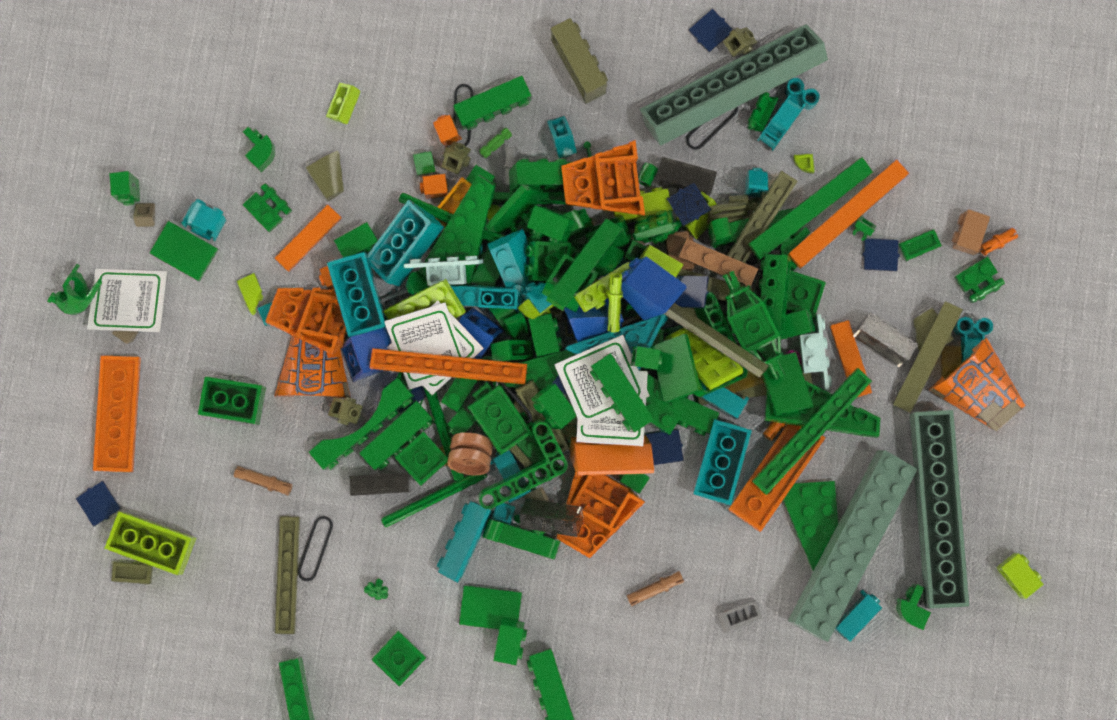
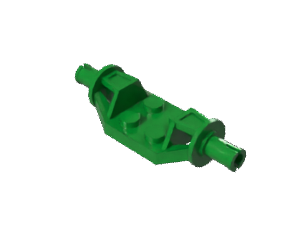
M734 270L729 272V275L728 273L723 275L730 289L729 294L725 296V299H727V319L741 347L767 364L774 380L779 379L776 371H778L781 378L784 377L786 374L778 361L784 355L781 352L780 333L764 301L749 289L750 285H740ZM732 297H734V300H735V303H736L737 308H735L734 301H733V298H732ZM756 350H759L764 359L759 355V353Z

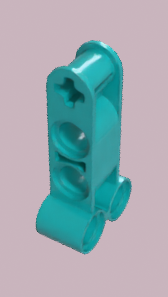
M799 78L789 80L785 88L787 99L757 140L772 148L771 151L776 148L803 109H813L820 99L817 90L812 88L804 90V83ZM796 85L799 88V91L793 92L790 89V86ZM812 96L814 102H808L805 97Z
M962 317L957 320L953 331L956 335L961 336L960 365L974 353L972 349L984 339L985 335L992 332L994 326L989 318H981L975 322L969 317ZM960 322H964L967 325L966 331L960 329ZM980 322L985 324V332L979 329Z

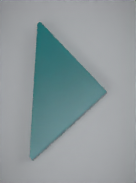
M661 314L620 328L619 332H608L566 347V350L577 355L621 335L624 336L631 354L634 346L651 348L666 315Z

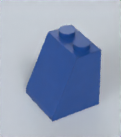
M647 256L641 259H634L629 264L630 268L621 273L623 297L643 320L666 313L687 288L684 283Z
M608 298L605 299L606 304L597 310L593 307L587 312H583L582 308L579 307L575 313L567 307L564 309L577 343L611 332L607 330ZM620 313V328H622L621 323H623L624 320Z
M475 308L465 313L459 320V323L484 348L473 359H482L491 349L490 344L495 343L504 331L503 328Z
M386 327L350 337L343 344L341 350L352 382L386 371L370 369L372 348L388 350L387 347L392 343Z

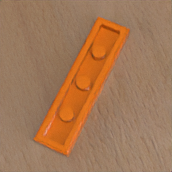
M327 204L275 259L290 272L342 217Z
M849 320L830 325L829 327L846 379L856 368H859L867 376ZM870 384L858 397L872 393Z

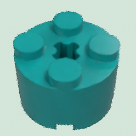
M196 199L195 202L191 203L181 224L185 228L189 225L192 227L191 232L204 239L211 240L212 238L213 241H216L227 220L223 216L224 212L216 207L211 209L206 206L205 202Z

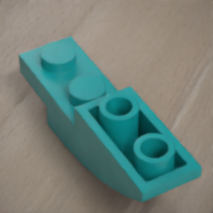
M450 285L462 306L518 308V289L479 285Z

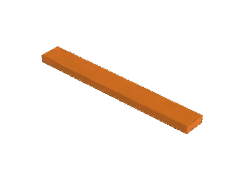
M895 160L794 248L788 256L801 269L902 181L909 172L898 160Z
M372 348L370 369L525 385L527 364Z

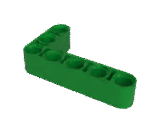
M794 208L778 211L769 227ZM727 217L711 221L707 229L711 247L717 248L734 244L750 218L730 223Z
M709 291L706 296L705 308H694L698 319L736 344L715 295ZM741 366L743 368L742 374L711 390L706 385V389H703L701 385L703 382L699 379L701 391L694 394L702 397L744 379L747 376L748 370Z
M536 420L532 424L531 429L545 459L481 490L478 498L480 505L484 509H492L563 474L567 470V461L550 426L544 420ZM539 425L546 426V431L543 434L536 433V428ZM549 442L555 445L552 451L544 449L545 445ZM562 460V467L554 468V461ZM538 469H545L544 476L537 477L535 475ZM521 477H526L528 482L526 485L520 486L518 480ZM503 486H509L510 492L502 494L500 489ZM489 494L493 499L491 502L485 503L482 501L483 496Z

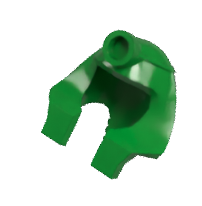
M79 264L75 265L62 285L64 291L52 292L47 300L48 303L56 304L63 313L69 315H77L85 311L102 285V281L98 279L91 290H89L82 274L77 272L80 267ZM71 280L74 281V289L69 284Z

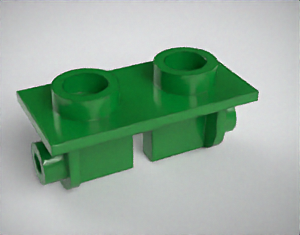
M768 92L759 95L756 103L757 108L753 109L750 118L747 120V129L763 132L778 98L770 97Z

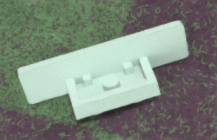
M466 256V260H459L458 257H447V261H440V258H429L428 262H422L421 259H411L410 263L404 264V268L426 267L427 286H432L444 279H447L450 285L466 284L465 265L481 264L483 259H477V256Z
M816 314L814 318L815 334L799 335L803 374L820 372L822 389L829 391V387L832 386V380L827 372V368L830 366L829 357L825 355V349H827V339L823 337L825 320L824 318L821 319V314Z

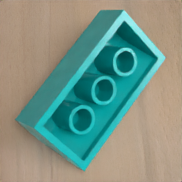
M408 200L367 255L370 266L386 283L400 287L413 269L404 268V264L410 263L411 259H421L444 226L433 215L411 200Z
M523 229L487 244L505 287L518 289V307L525 302L521 294L526 291L525 287L532 282H544L528 280V276L525 275V267L529 265V257L526 256L525 250L529 243Z
M362 252L328 262V269L348 337L385 328L384 321H386L367 253Z
M714 419L693 495L731 506L752 430Z
M472 501L469 504L465 503L461 512L464 516L461 522L457 521L453 532H456L453 540L449 538L445 549L448 551L445 557L441 556L436 566L439 568L438 573L457 583L461 581L492 510L484 509L481 505Z

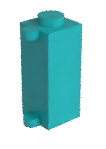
M701 383L702 388L706 389L705 385ZM726 388L699 397L735 420L738 419L749 400V397L746 396L742 399Z
M510 450L502 455H499L498 452L495 453L496 457L490 463V465L496 464L503 479L521 471ZM524 477L518 480L520 486L527 484ZM531 489L508 500V502L511 503L532 492Z
M864 590L859 592L862 596L840 618L835 628L849 642L882 609L879 605L880 600L873 594H867Z

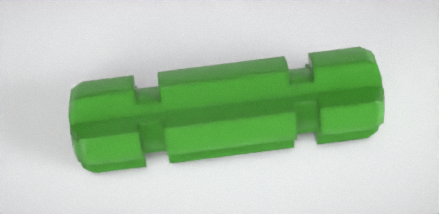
M504 128L500 135L497 134L487 143V146H483L479 150L480 154L487 158L491 155V152L497 150L505 143L504 140H508L512 136L509 129Z

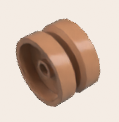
M476 433L455 434L451 438V452L448 456V466L450 469L466 475H483L489 472L490 456L493 450V444L490 440Z

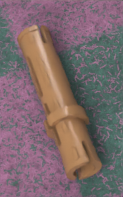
M237 466L234 472V478L268 488L267 490L271 492L276 491L289 496L293 484L280 481L275 476L269 477Z
M680 571L665 578L661 577L655 583L626 595L631 606L664 591L668 592L670 588L684 583Z

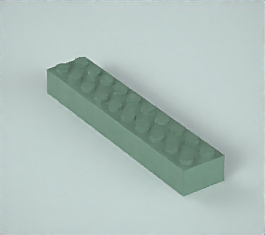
M805 24L640 108L644 124L660 146L827 61L825 43Z
M953 410L913 412L909 416L913 466L918 469L914 479L925 608L968 607L969 594Z
M886 450L876 451L794 607L788 622L819 640L829 641L918 470L917 468Z

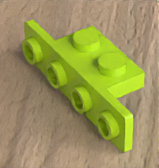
M629 262L574 296L583 312H587L593 307L597 310L606 304L605 299H609L607 291L610 288V274H621L630 268Z

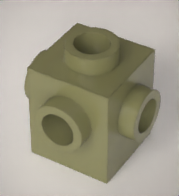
M747 27L742 29L735 28L729 33L730 36L723 41L733 57L741 54L744 56L753 50L752 47L757 43L754 34Z
M454 141L450 147L445 148L441 167L459 175L464 167L467 168L471 161V157H469L471 149Z
M345 396V399L334 397L328 415L338 418V423L347 426L349 422L357 424L363 406L356 404V400Z

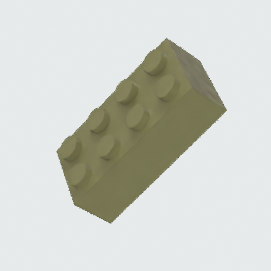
M569 18L550 28L551 41L587 104L606 94V82L608 79L604 71L600 72L596 56H591L587 40L585 38L582 39L580 36L581 30L577 22L573 23L572 19Z

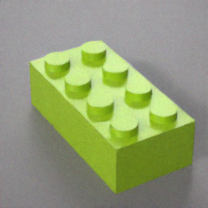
M118 511L104 549L175 575H183L197 538L133 514Z

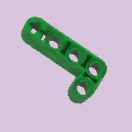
M489 518L482 538L553 560L556 558L561 542Z

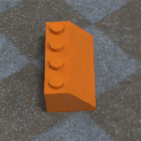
M644 435L643 446L576 442L577 437H571L569 459L577 475L654 473L652 446L646 435Z

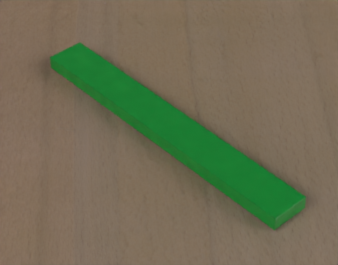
M863 157L859 158L747 245L758 260L763 258L765 254L771 252L872 174L873 171Z
M856 368L757 474L752 482L767 495L865 390L872 380L859 368Z

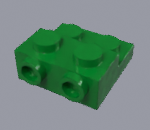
M529 242L525 250L526 256L529 257V265L525 267V275L528 276V280L547 281L563 255L566 254L571 257V243Z

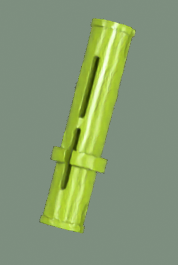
M619 273L610 274V288L607 291V296L609 297L607 330L611 332L620 331V310L623 291L621 287L622 274Z

